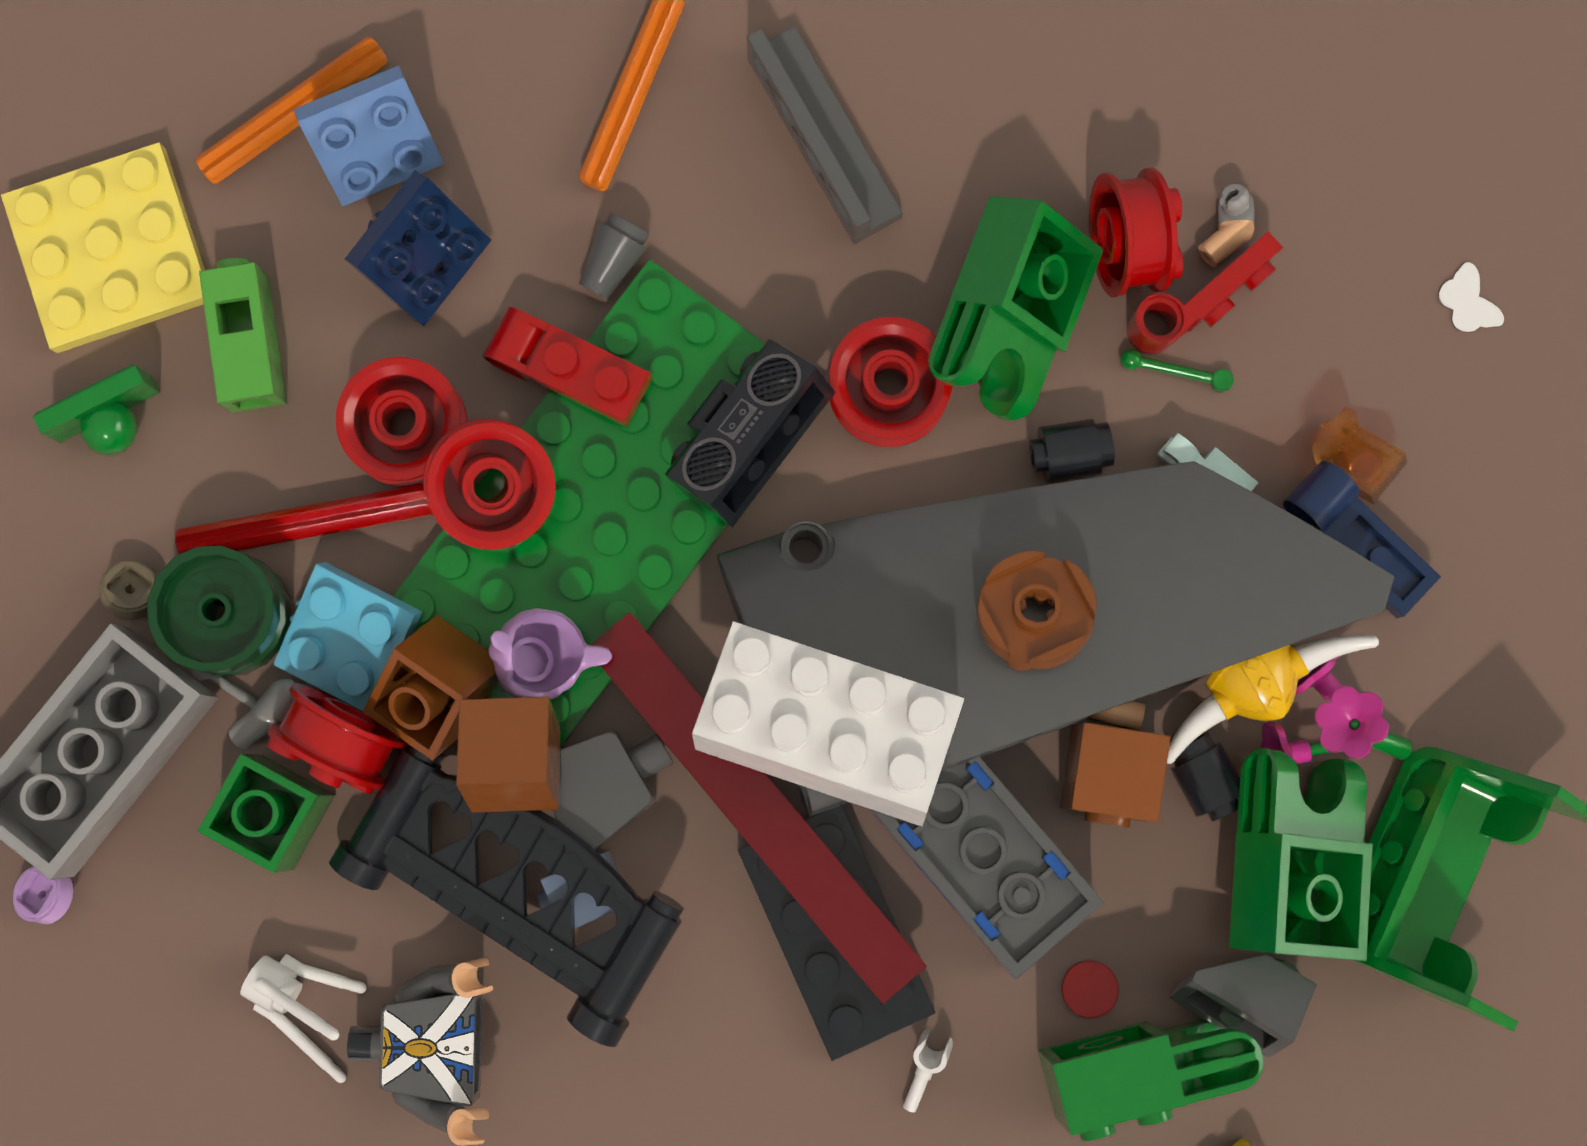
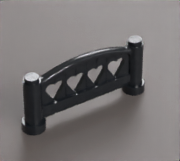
M411 745L404 746L386 776L382 789L378 790L350 840L340 841L329 860L332 869L346 880L370 890L380 889L390 872L577 994L578 997L567 1014L569 1023L587 1038L604 1046L616 1047L629 1026L626 1015L682 922L680 915L684 908L671 897L654 891L649 899L639 897L626 880L596 850L569 828L541 810L471 813L456 786L457 775L447 774L441 770L440 761L444 756L443 753L432 761ZM442 800L449 804L453 814L463 813L467 815L471 820L472 829L467 837L432 853L431 809L435 802ZM484 831H491L497 835L500 845L511 844L517 848L519 862L514 868L480 884L478 840ZM531 862H539L547 869L548 876L554 874L562 876L567 882L568 890L561 900L528 915L526 869ZM579 893H588L594 898L597 907L608 906L615 912L616 924L611 930L576 946L574 900Z

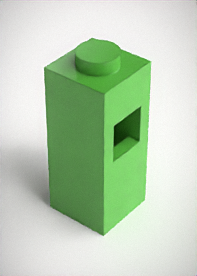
M245 258L224 259L216 263L215 269L199 271L217 403L232 413L287 404L269 276L255 262L250 263Z

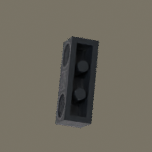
M770 339L767 340L759 352H754L745 359L740 369V377L734 383L736 387L720 379L687 422V425L696 434L690 441L682 443L675 450L671 459V466L665 473L687 497L731 527L735 525L836 393L817 367Z

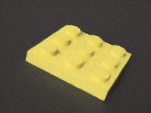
M160 142L1 194L49 349L55 353H60L204 305L199 271H203L205 268L167 151Z

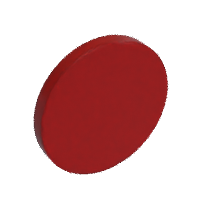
M1087 960L1076 963L1066 972L1062 981V996L1068 1008L1075 1014L1084 1018H1098L1107 1014L1117 1002L1119 995L1118 981L1112 970L1106 965L1097 961Z

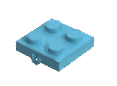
M327 562L318 563L314 567L301 600L296 603V606H298L297 610L290 617L291 624L273 665L363 711L393 649L414 633L423 612Z

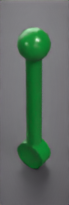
M1126 349L1120 356V363L1127 370L1142 367L1210 383L1211 388L1216 392H1225L1234 383L1233 374L1226 369H1220L1215 373L1143 357L1135 349Z

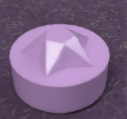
M34 866L28 868L21 874L14 887L13 906L16 913L23 920L39 924H51L58 921L67 912L72 902L71 878L50 880Z

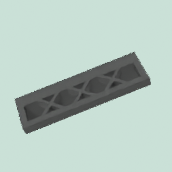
M794 26L770 40L767 39L762 28L748 35L747 56L749 63L853 244L900 220L903 212L796 27Z

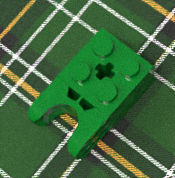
M989 196L930 351L929 368L933 375L947 385L958 387L977 383L983 377L979 397L986 410L1004 421H1015L1027 416L1038 400L1055 352L1066 351L1104 249L1042 200Z
M1256 749L1245 758L1240 773V797L1229 948L1366 961L1373 844L1364 843L1367 778L1364 770L1351 760L1338 758L1326 760L1313 768L1309 777L1306 796L1303 799L1299 786V769L1296 761L1280 750Z
M1205 1019L1162 1030L1145 1021L1038 1049L1055 1118L1071 1136L1080 1134L1083 1141L1097 1140L1114 1134L1116 1132L1115 1124L1137 1119L1138 1125L1141 1126L1158 1124L1173 1118L1172 1109L1245 1090L1259 1080L1264 1064L1262 1051L1255 1039L1241 1030L1233 1028L1219 1029Z

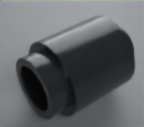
M1093 419L1042 426L1038 428V438L1029 440V453L1034 473L1043 472L1047 482L1101 474L1102 468L1114 466V443L1107 422L1095 424Z
M1209 732L1204 733L1186 747L1173 762L1174 765L1170 770L1195 816L1208 814L1211 821H1216L1238 810L1240 777L1221 742L1215 744Z

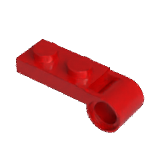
M1269 231L1266 232L1185 305L1174 296L1166 293H1155L1146 297L1128 320L1127 336L1130 343L1140 352L1158 354L1169 348L1187 331L1191 332L1203 320L1211 328L1236 306L1229 298L1243 285L1252 292L1276 270L1270 261L1283 248L1282 245ZM1157 313L1163 316L1168 323V334L1159 336L1149 332L1144 324V314Z
M513 307L507 308L482 355L486 361L500 370L522 380L530 379L626 427L653 378L650 372Z

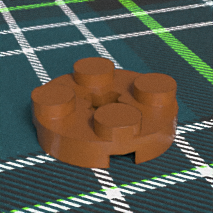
M1024 551L1003 559L992 568L984 586L980 590L977 609V623L980 633L986 644L996 655L1005 659V662L1011 668L1019 671H1027L1032 668L1039 670L1049 669L1070 661L1081 652L1093 631L1097 601L1091 582L1077 565L1066 559L1062 563L1055 558L1045 557L1046 552ZM1034 598L1038 605L1048 602L1052 609L1046 613V621L1036 622L1034 619L1025 618L1022 614L1026 611L1025 600Z

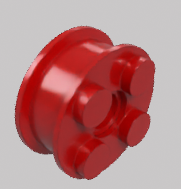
M1145 168L1140 171L1137 178L1118 180L1112 173H1101L1094 181L1089 203V236L1092 241L1104 249L1096 273L1102 288L1110 297H1121L1126 293L1128 287L1147 285L1153 292H1163L1169 288L1173 279H1178L1182 276L1183 256L1178 246L1177 222L1181 220L1182 200L1178 189H1169L1163 175L1155 168Z
M881 317L860 324L843 338L832 357L828 383L836 392L829 400L835 417L847 432L864 443L888 448L911 444L927 435L937 425L948 405L953 386L937 379L929 368V355L936 338L932 331L910 319ZM885 370L896 371L903 377L905 389L895 395L884 394L876 387L874 378Z
M408 357L385 358L362 368L346 384L336 408V431L340 444L347 456L372 478L395 487L423 484L425 464L434 445L446 432L468 421L464 403L446 377L433 366L418 359ZM401 410L414 411L416 421L412 430L405 435H392L389 428L391 418Z
M482 418L455 426L437 441L425 464L423 487L431 512L440 526L450 536L470 547L496 550L521 543L541 527L553 505L555 475L547 453L531 435L509 422ZM485 469H497L504 476L502 491L497 496L489 499L477 496L474 492L476 476Z
M292 684L289 692L294 697V700L281 725L272 724L268 728L267 733L271 738L267 743V747L291 760L298 761L300 758L311 764L308 773L327 785L340 788L342 782H345L349 786L367 794H372L374 789H382L385 779L380 773L393 748H404L406 742L361 710L333 695L303 684Z

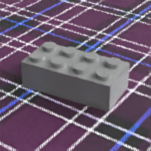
M111 623L0 758V840L50 880L75 877L219 697L134 629Z

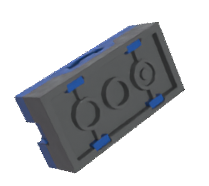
M980 757L940 772L923 827L869 809L1007 973L1015 979H1018L1104 904L1103 900Z

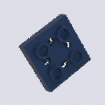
M414 170L387 206L374 215L377 217L375 221L370 219L367 231L344 260L410 318L425 326L488 246L491 239L428 177ZM442 261V267L438 270V272H435V269L439 266V262Z

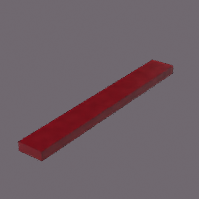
M631 612L591 644L592 646H602L610 650L612 659L607 664L600 665L882 1004L927 967L765 773L695 750L692 732L704 700Z

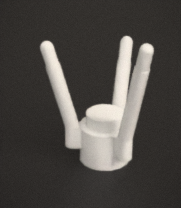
M288 954L280 962L267 955L263 956L246 977L241 987L240 995L255 1004L254 1011L275 1024L338 1083L345 1082L347 1078L345 1072L296 1027L284 1013L288 1011L330 1040H337L340 1035L337 1029L296 1001L303 984L295 978L300 976L361 994L367 990V985L343 975L303 964Z

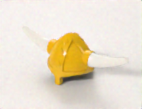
M1348 635L1319 639L1296 647L1288 645L1213 672L1205 684L1211 695L1197 706L1175 733L1169 744L1167 764H1172L1186 747L1202 733L1236 715L1261 721H1274L1284 718L1294 701L1299 679L1308 675L1311 670L1336 657L1375 648L1379 645V639L1376 636Z

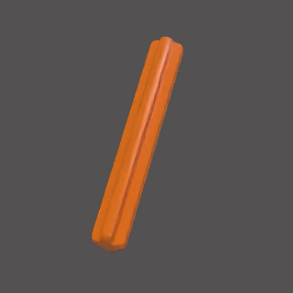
M652 0L579 172L581 183L587 187L598 191L608 189L685 6V0Z
M365 37L198 155L195 160L197 166L210 182L218 184L300 126L294 112L295 108L365 80L386 65L387 58L385 53L373 38Z

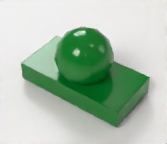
M132 364L36 412L33 418L41 434L59 443L81 433L82 439L91 450L98 454L114 455L128 449L134 443L138 432L136 418L129 408L159 394L160 391L150 374Z

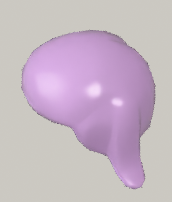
M541 608L517 613L499 631H495L492 634L489 646V656L494 663L499 683L514 698L549 697L552 700L563 691L571 688L583 670L607 664L612 659V653L608 648L587 645L581 631L572 619L560 612Z

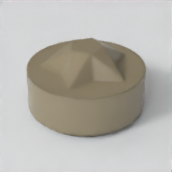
M122 561L109 567L100 581V596L105 609L113 616L125 620H134L148 614L147 599L156 578L155 572L146 564L138 561Z

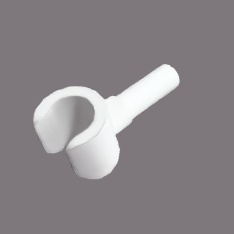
M930 1028L922 1032L914 1050L913 1059L917 1068L903 1104V1108L909 1112H916L928 1081L931 1080L933 1073H939L946 1067L953 1048V1040L949 1037L944 1050L934 1051L926 1045Z

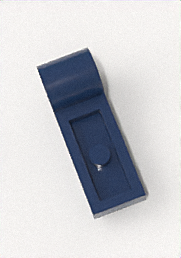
M1321 461L1283 501L1285 510L1395 576L1386 609L1396 619L1404 617L1441 576L1358 498L1360 490L1347 473L1331 462Z

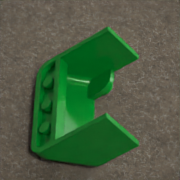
M1423 747L1412 752L1406 758L1399 771L1368 843L1373 844L1367 958L1366 961H1354L1439 1001L1514 1032L1518 1024L1517 1020L1471 996L1478 978L1477 963L1467 950L1450 943L1449 940L1492 839L1508 845L1525 844L1540 832L1549 811L1587 823V804L1562 786L1443 749Z

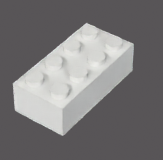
M733 621L694 726L692 737L695 750L923 827L965 698Z

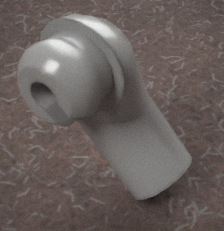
M283 678L272 682L250 712L230 726L229 736L237 747L248 749L268 734L267 730L270 725H280L294 700V697L289 692L291 685L295 683L292 679Z

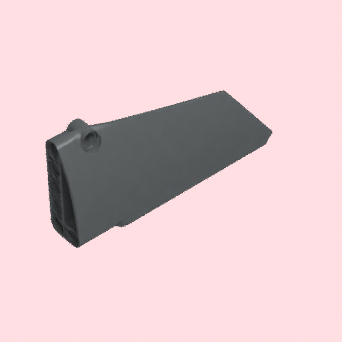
M1195 461L918 506L824 524L808 520L799 521L789 526L785 532L717 554L719 567L740 624L965 698L941 771L1056 731L1099 712L1385 611L1395 577L1298 517ZM797 540H810L817 545L820 556L811 563L798 562L791 555L789 547ZM1024 551L1046 552L1045 557L1055 558L1062 563L1066 559L1077 565L1091 582L1096 595V615L1090 639L1084 645L1081 652L1070 661L1049 669L1039 670L1032 668L1027 671H1019L1011 668L1005 662V659L996 655L986 644L977 623L980 590L984 586L988 574L1003 559ZM1034 598L1025 600L1026 611L1022 613L1023 616L1027 619H1034L1036 622L1046 621V613L1052 609L1048 602L1038 605ZM796 784L809 816L849 803L848 801Z

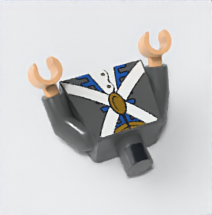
M479 958L460 964L430 967L399 986L395 994V1000L382 1006L381 1026H351L348 1034V1060L379 1062V1088L392 1092L397 1105L427 1125L447 1132L451 1141L460 1146L484 1143V1138H479L474 1134L472 1123L473 1120L489 1119L490 1115L489 1111L485 1108L466 1109L464 1107L472 1106L480 1098L483 994L491 992L493 985H481L477 979V970L479 967L490 965L488 958Z

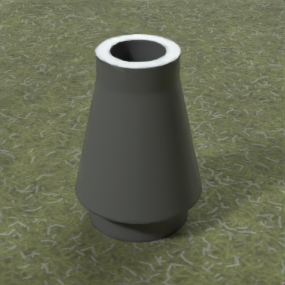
M610 212L604 224L598 223L585 271L579 284L608 300L613 289L646 252L647 248L643 245L649 233Z

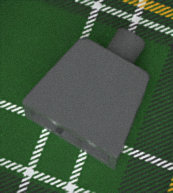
M615 730L561 749L559 810L552 811L560 823L577 834L594 850H598L656 801L645 779L673 764V760L657 733L629 750L619 733Z

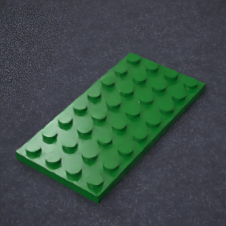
M649 259L587 340V342L650 372L653 377L628 426L626 427L565 396L549 390L521 427L522 430L531 435L543 447L554 470L555 496L549 515L533 535L519 544L504 549L486 550L470 547L457 541L443 529L393 595V597L423 612L414 632L438 615L489 651L492 634L495 631H499L507 621L522 611L541 608L560 612L572 619L581 631L587 645H591L629 612L648 633L728 526L723 520L687 497L665 473L671 466V459L675 450L682 443L690 441L696 434L687 425L693 414L720 379L736 387L734 383L740 377V369L743 362L750 354L759 352L765 343ZM490 468L475 487V494L485 499L497 496L504 487L502 472ZM600 665L583 670L571 688L550 700L560 725V748L564 746L612 681ZM497 680L489 695L493 699L514 698L502 688L499 680Z

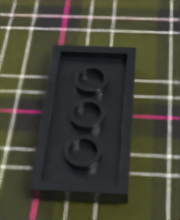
M840 805L804 819L899 932L843 806ZM746 845L738 849V853L831 1061L936 1013L919 974L882 1004L750 845Z

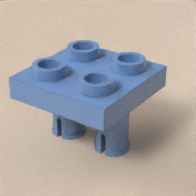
M399 65L294 109L297 121L342 207L407 180L414 170L422 174L444 164Z

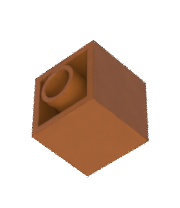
M436 615L393 649L362 712L433 761L458 739L459 701L488 699L498 678L494 663L489 656V651Z
M522 697L460 700L456 786L471 813L559 810L560 725L550 698Z
M1085 722L1072 725L1060 808L1085 812V821L1130 828L1131 820L1158 823L1171 736Z

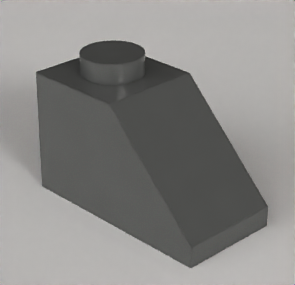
M1265 954L1195 971L1173 988L1169 998L1219 1029L1233 1028L1248 1034L1259 1044L1262 1055L1270 1058L1294 1043L1317 984L1302 976L1293 964Z

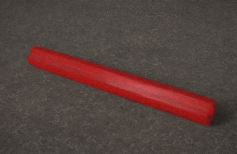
M423 484L181 528L175 533V543L179 555L195 547L224 546L238 551L433 515L426 501Z

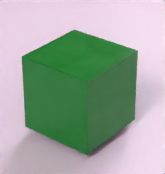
M240 754L197 832L272 873L294 870L333 801L335 794L264 755Z

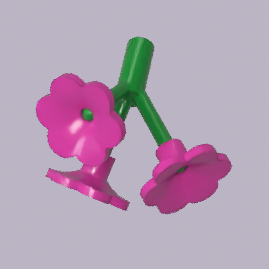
M1339 657L1314 668L1308 675L1299 679L1296 694L1314 687L1324 700L1331 699L1330 702L1321 704L1315 712L1316 723L1322 728L1320 742L1309 744L1304 739L1287 743L1286 734L1281 724L1266 722L1262 725L1264 740L1261 743V748L1280 750L1295 760L1296 764L1310 762L1313 755L1329 752L1338 753L1344 751L1345 754L1353 759H1362L1370 753L1371 749L1400 760H1405L1410 756L1413 747L1411 740L1389 732L1388 722L1382 717L1384 703L1378 695L1373 692L1359 693L1353 687L1342 686L1330 671Z

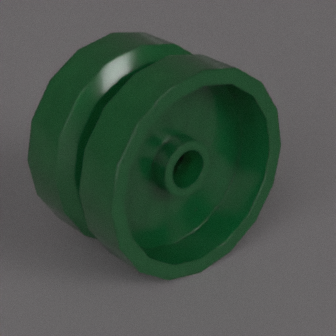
M224 546L195 547L174 557L156 576L147 599L148 626L157 646L176 664L199 672L219 676L245 675L267 665L279 652L291 624L292 600L282 578L264 562ZM219 606L225 607L224 615L218 619L216 616Z

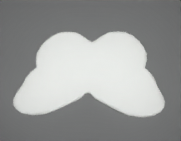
M1470 262L1464 263L1454 275V279L1448 280L1442 285L1439 299L1444 306L1453 309V324L1461 331L1471 332L1480 326L1485 328L1501 326L1504 323L1503 313L1493 303L1479 297V272L1475 265Z

